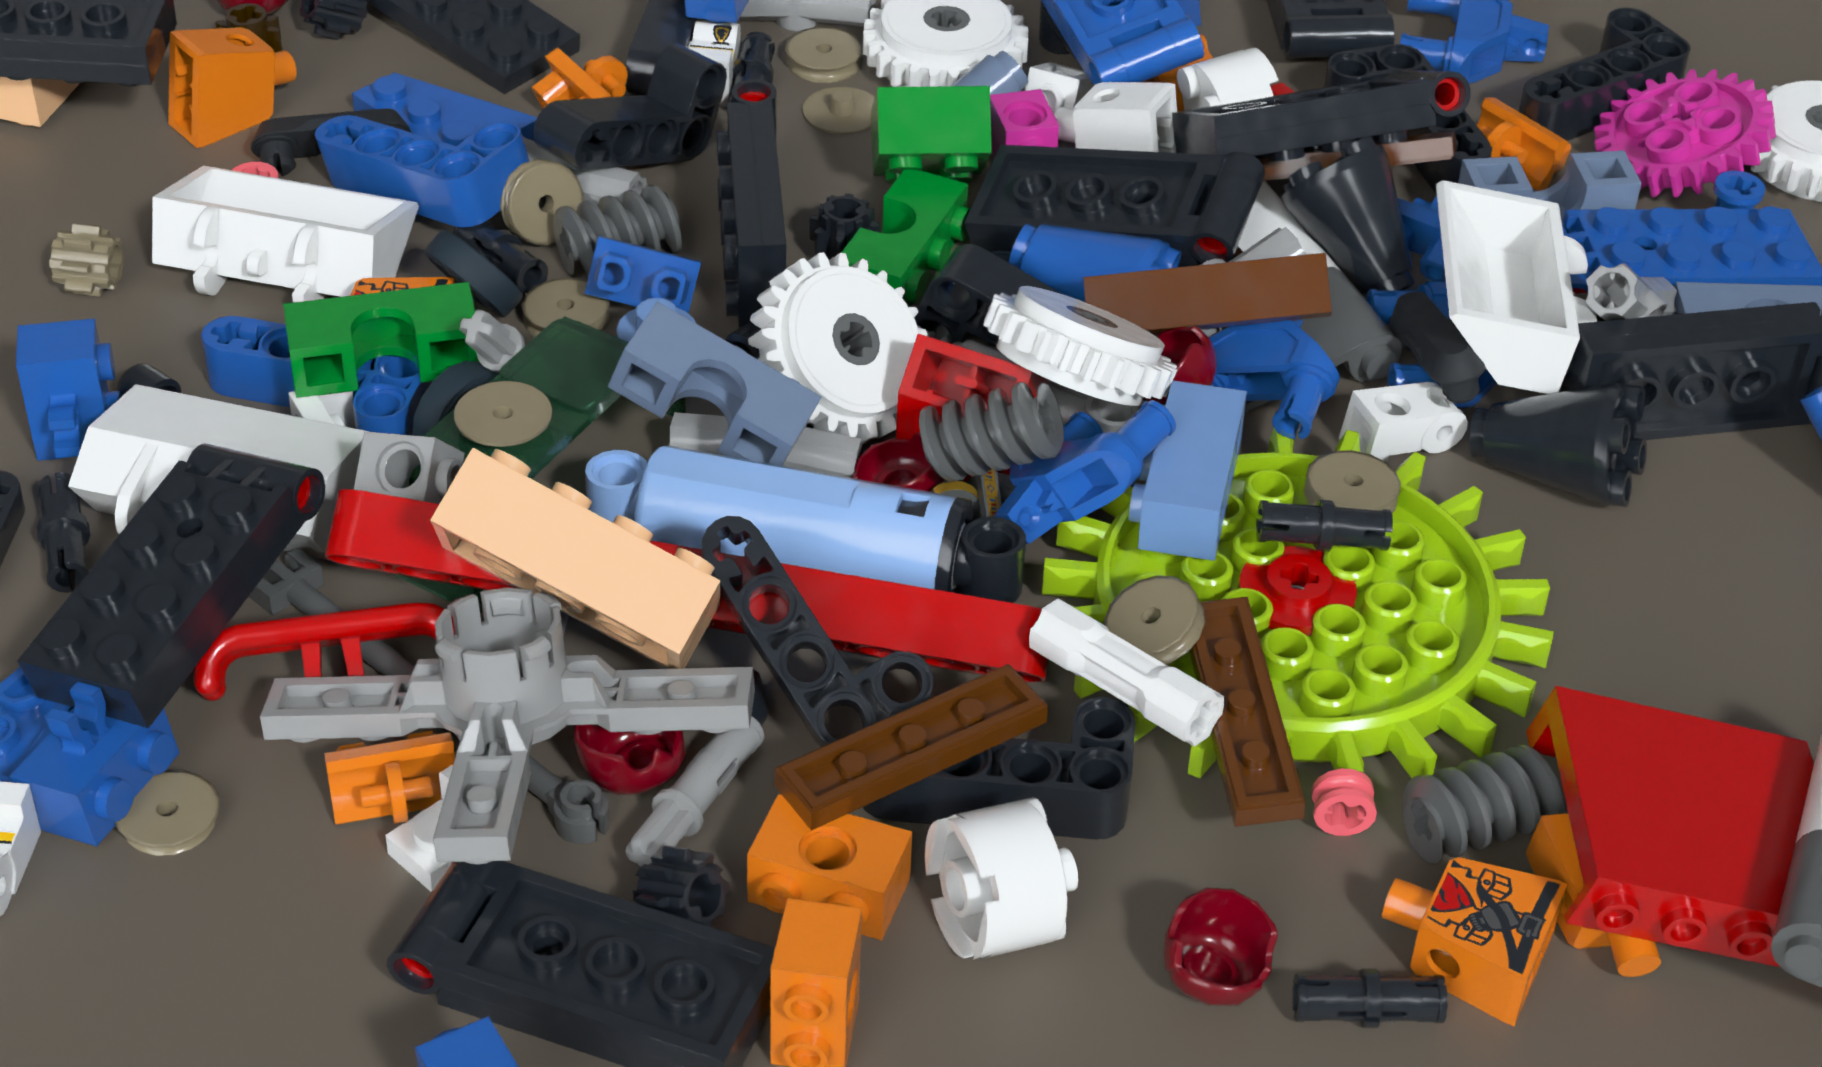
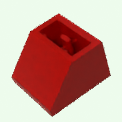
M917 334L898 391L896 439L910 440L914 434L920 432L919 416L923 407L934 406L942 417V408L945 402L956 400L965 412L966 399L972 394H979L988 407L989 393L995 388L1003 389L1012 403V388L1015 383L1025 382L1031 389L1033 396L1037 397L1038 386L1041 383L1049 385L1050 380L1020 365ZM1010 468L997 472L1010 475ZM968 474L962 481L967 482L971 475Z

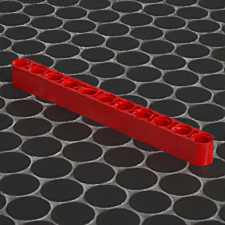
M339 490L325 554L327 559L357 568L485 590L519 589L442 547L430 521L439 504L361 490ZM650 541L651 544L672 555L676 553L678 548H683L702 558V549ZM721 553L717 558L719 561L731 558L743 574L742 585L733 587L736 592H740L744 585L753 578L745 565L744 556ZM781 563L837 650L881 658L896 651H906L920 656L929 666L979 675L987 674L1010 664L1026 682H1043L1046 679L1049 659L1029 648L1030 629L1038 620L1042 611L1041 608ZM761 568L756 576L767 573V570ZM773 592L757 595L749 606L752 616L763 624L781 622L789 611L786 601L780 595ZM720 594V605L707 628L746 634Z

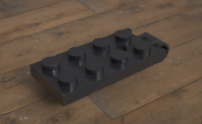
M528 0L367 1L504 95L550 69L545 56L557 47L568 57L580 51L579 33Z

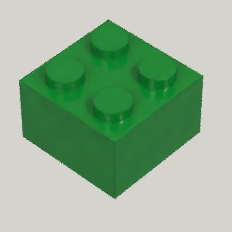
M990 86L877 87L871 108L872 176H885V182L893 184L903 170H920L963 183L973 181V174H982L992 153Z

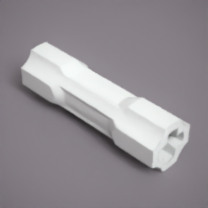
M1059 598L1042 608L1038 620L1030 629L1029 648L1075 675L1086 678L1140 711L1149 721L1194 747L1210 736L1215 723L1223 714V695L1179 669L1167 666L1110 632L1107 626Z

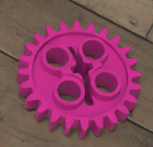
M1690 69L1685 79H1677L1672 72L1667 73L1665 83L1658 84L1651 79L1645 80L1646 90L1642 92L1632 88L1627 90L1628 101L1612 100V112L1601 113V125L1594 128L1596 152L1624 150L1642 183L1640 190L1645 186H1649L1651 197H1656L1664 188H1671L1673 197H1679L1684 187H1692L1694 192L1702 194L1704 183L1712 182L1714 184L1716 177L1723 172H1744L1743 164L1759 166L1761 164L1759 153L1770 152V139L1776 138L1772 101H1767L1766 90H1755L1754 80L1752 79L1739 83L1738 75L1734 72L1722 80L1718 79L1717 69H1712L1704 78H1697L1695 69Z

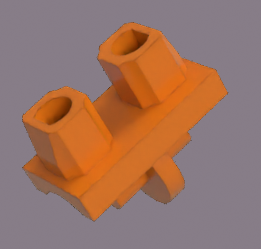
M557 47L545 56L552 72L532 86L540 106L544 108L549 103L559 100L622 97L626 92L625 84L628 74L623 63L610 55L602 56L596 60H589L583 70Z
M1495 97L1484 98L1477 127L1491 144V158L1517 156L1531 187L1537 191L1547 189L1554 173L1562 171L1571 151V144Z
M433 731L409 734L406 740L370 746L361 742L339 746L335 752L324 753L335 825L392 815L394 824L408 821V812L426 809L442 799L439 773L449 766H453L455 760L451 732L435 734Z

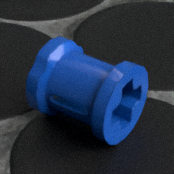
M1723 172L1716 177L1713 190L1717 196L1714 207L1754 209L1755 205L1763 200L1766 189L1765 185L1758 177L1747 172Z

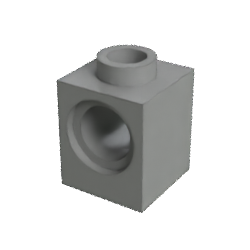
M364 432L354 490L440 504L463 465L465 453L435 437ZM421 464V471L417 480L409 486L412 471Z

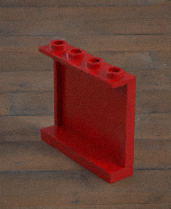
M1555 685L1527 729L1526 734L1529 747L1537 750L1540 754L1556 757L1584 883L1583 889L1564 915L1566 924L1780 967L1774 960L1771 945L1814 767L1808 742Z

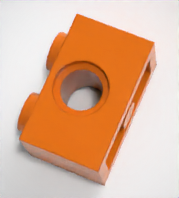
M778 794L747 854V902L764 906L773 912L782 914L784 913L787 898L862 908L861 935L882 941L910 881L913 832L851 814H846L811 830L783 795Z
M787 898L771 964V1064L788 1067H846L859 1007L862 908Z

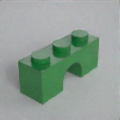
M903 170L884 195L883 232L879 233L860 227L841 252L846 254L849 267L861 259L867 260L868 272L876 275L884 270L888 273L886 282L894 289L902 287L905 290L902 299L908 307H911L913 303L920 304L927 290L928 282L936 271L939 272L949 258L951 249L958 240L964 241L968 236L964 223L971 209L967 207L968 184L920 170Z
M469 282L283 304L296 398L358 391V370L367 361L380 356H401L411 360L419 370L421 383L433 381L448 367L460 362H479L476 351L465 343L466 335L459 330L462 319H471L475 313Z

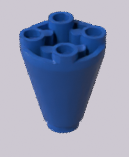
M1025 224L1013 245L1009 263L1063 295L1085 302L1083 277L1177 268L1182 253L1171 248L1169 243L1156 238L1041 224L1037 228L1030 224Z

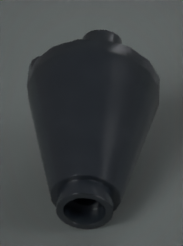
M1370 135L1343 148L1340 151L1342 157L1324 169L1320 161H1316L1292 173L1289 176L1291 182L1283 187L1285 193L1281 196L1285 207L1361 294L1367 293L1369 289L1406 290L1415 284L1409 273L1413 269L1390 161L1382 144L1376 146Z
M1610 383L1493 403L1489 409L1477 408L1470 427L1469 442L1471 454L1476 457H1484L1488 464L1595 503L1627 507L1632 491V474H1643L1647 456L1646 439L1636 438L1637 422L1641 421L1645 407L1644 387Z

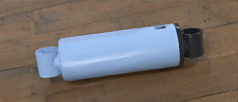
M675 446L658 447L648 459V462L637 453L627 450H611L592 457L586 465V497L592 501L588 510L612 523L617 515L627 517L648 529L653 534L651 541L702 549V538L706 529L715 520L725 516H740L750 520L759 529L780 563L1010 603L1015 602L1022 593L1026 534L1015 522L1002 517H983L973 520V504L971 499ZM728 538L720 541L721 553L744 556V548L748 545L745 541L739 545H734Z

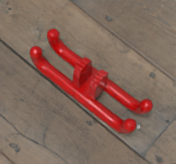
M413 602L236 624L224 628L196 665L193 675L194 686L204 699L217 701L226 692V671L235 660L249 656L302 650L304 676L322 677V647L342 645L348 676H365L361 642L417 635L429 636L436 640L435 622L444 608L434 603ZM451 615L453 633L455 635L454 622Z

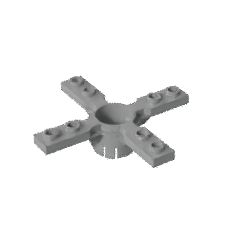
M502 588L480 592L483 622H481L478 596L474 594L458 598L447 605L448 609H444L435 622L437 640L435 650L439 655V659H418L411 675L275 678L260 715L264 740L290 739L295 742L306 743L326 738H360L365 741H378L387 737H403L419 728H446L452 731L460 742L433 836L436 861L485 864L491 861H511L531 777L529 763L531 745L551 738L566 725L598 724L609 732L634 731L642 735L675 730H704L709 733H723L732 729H750L755 686L753 667L615 670L598 655L566 656L563 638L569 615L560 611L562 609L561 602L554 596L538 592L533 595V591L528 589ZM451 615L453 617L455 635L453 633Z

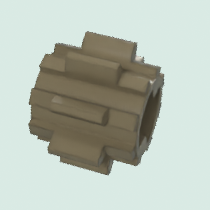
M73 223L72 231L60 230L57 232L58 236L52 242L51 259H49V268H51L53 274L51 278L54 282L65 284V291L97 297L102 296L103 289L114 290L117 288V282L122 278L123 261H125L121 238L110 236V230L102 229L99 225Z

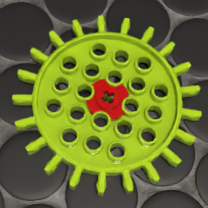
M1273 428L1269 440L1268 453L1238 455L1215 561L1138 549L1140 523L1129 521L1133 491L1131 486L1115 500L1099 508L1115 518L1112 524L1086 516L1076 521L1060 522L1058 524L1056 546L1098 558V561L1087 562L1045 558L1042 595L1093 599L1094 605L1074 608L1103 625L1110 604L1122 590L1139 580L1153 576H1175L1189 583L1200 602L1248 597L1294 762H1331L1333 770L1354 769L1363 772L1364 762L1362 758L1392 752L1411 778L1418 775H1433L1437 755L1424 738L1439 729L1482 759L1491 752L1497 724L1473 708L1469 703L1474 697H1477L1525 718L1530 710L1537 683L1532 679L1492 663V659L1496 658L1546 668L1554 631L1501 621V616H1543L1550 591L1548 579H1496L1493 571L1520 565L1526 536L1520 529L1474 540L1464 527L1477 520L1483 492L1476 486H1472L1439 505L1417 491L1421 484L1426 456L1417 452L1408 457L1396 470L1401 487L1396 510L1392 513V533L1385 532V536L1391 537V544L1387 551L1376 548L1332 545L1331 550L1327 552L1316 551L1313 544L1257 541L1256 519H1262V515L1257 513L1259 502L1267 500L1273 503L1309 505L1303 490L1307 479L1308 467L1318 457L1315 455L1293 453L1294 439L1282 436L1275 428ZM1346 430L1336 445L1335 451L1353 450L1360 452L1359 432ZM1189 651L1172 663L1166 664L1196 679ZM1075 675L1074 691L1080 699L1104 690L1086 678ZM1129 705L1128 707L1133 712L1135 719L1134 742H1136L1157 725L1146 719L1140 711ZM1211 734L1195 747L1191 745L1187 774L1201 778L1216 761L1217 757Z

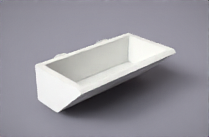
M202 166L153 196L152 263L196 271L193 275L196 291L200 294L211 296L219 292L228 277L294 288L295 290L292 293L293 302L323 299L326 294L339 297L350 296L356 281L362 278H390L396 276L419 205L417 202Z
M1444 180L1437 183L1436 191L1450 319L1473 351L1484 362L1486 369L1497 384L1545 394L1558 393L1580 340L1578 323L1598 322L1596 313L1587 305L1585 300L1573 296L1575 292L1572 290L1570 274H1585L1588 263L1585 250L1581 244L1563 234L1559 203Z
M135 384L88 426L68 487L94 510L115 515L116 530L120 534L179 460L187 462L192 451L200 444L207 443L315 468L323 474L325 480V496L322 506L312 519L305 521L284 551L290 552L295 548H299L309 556L327 559L325 554L338 492L343 489L354 490L364 432L369 431Z

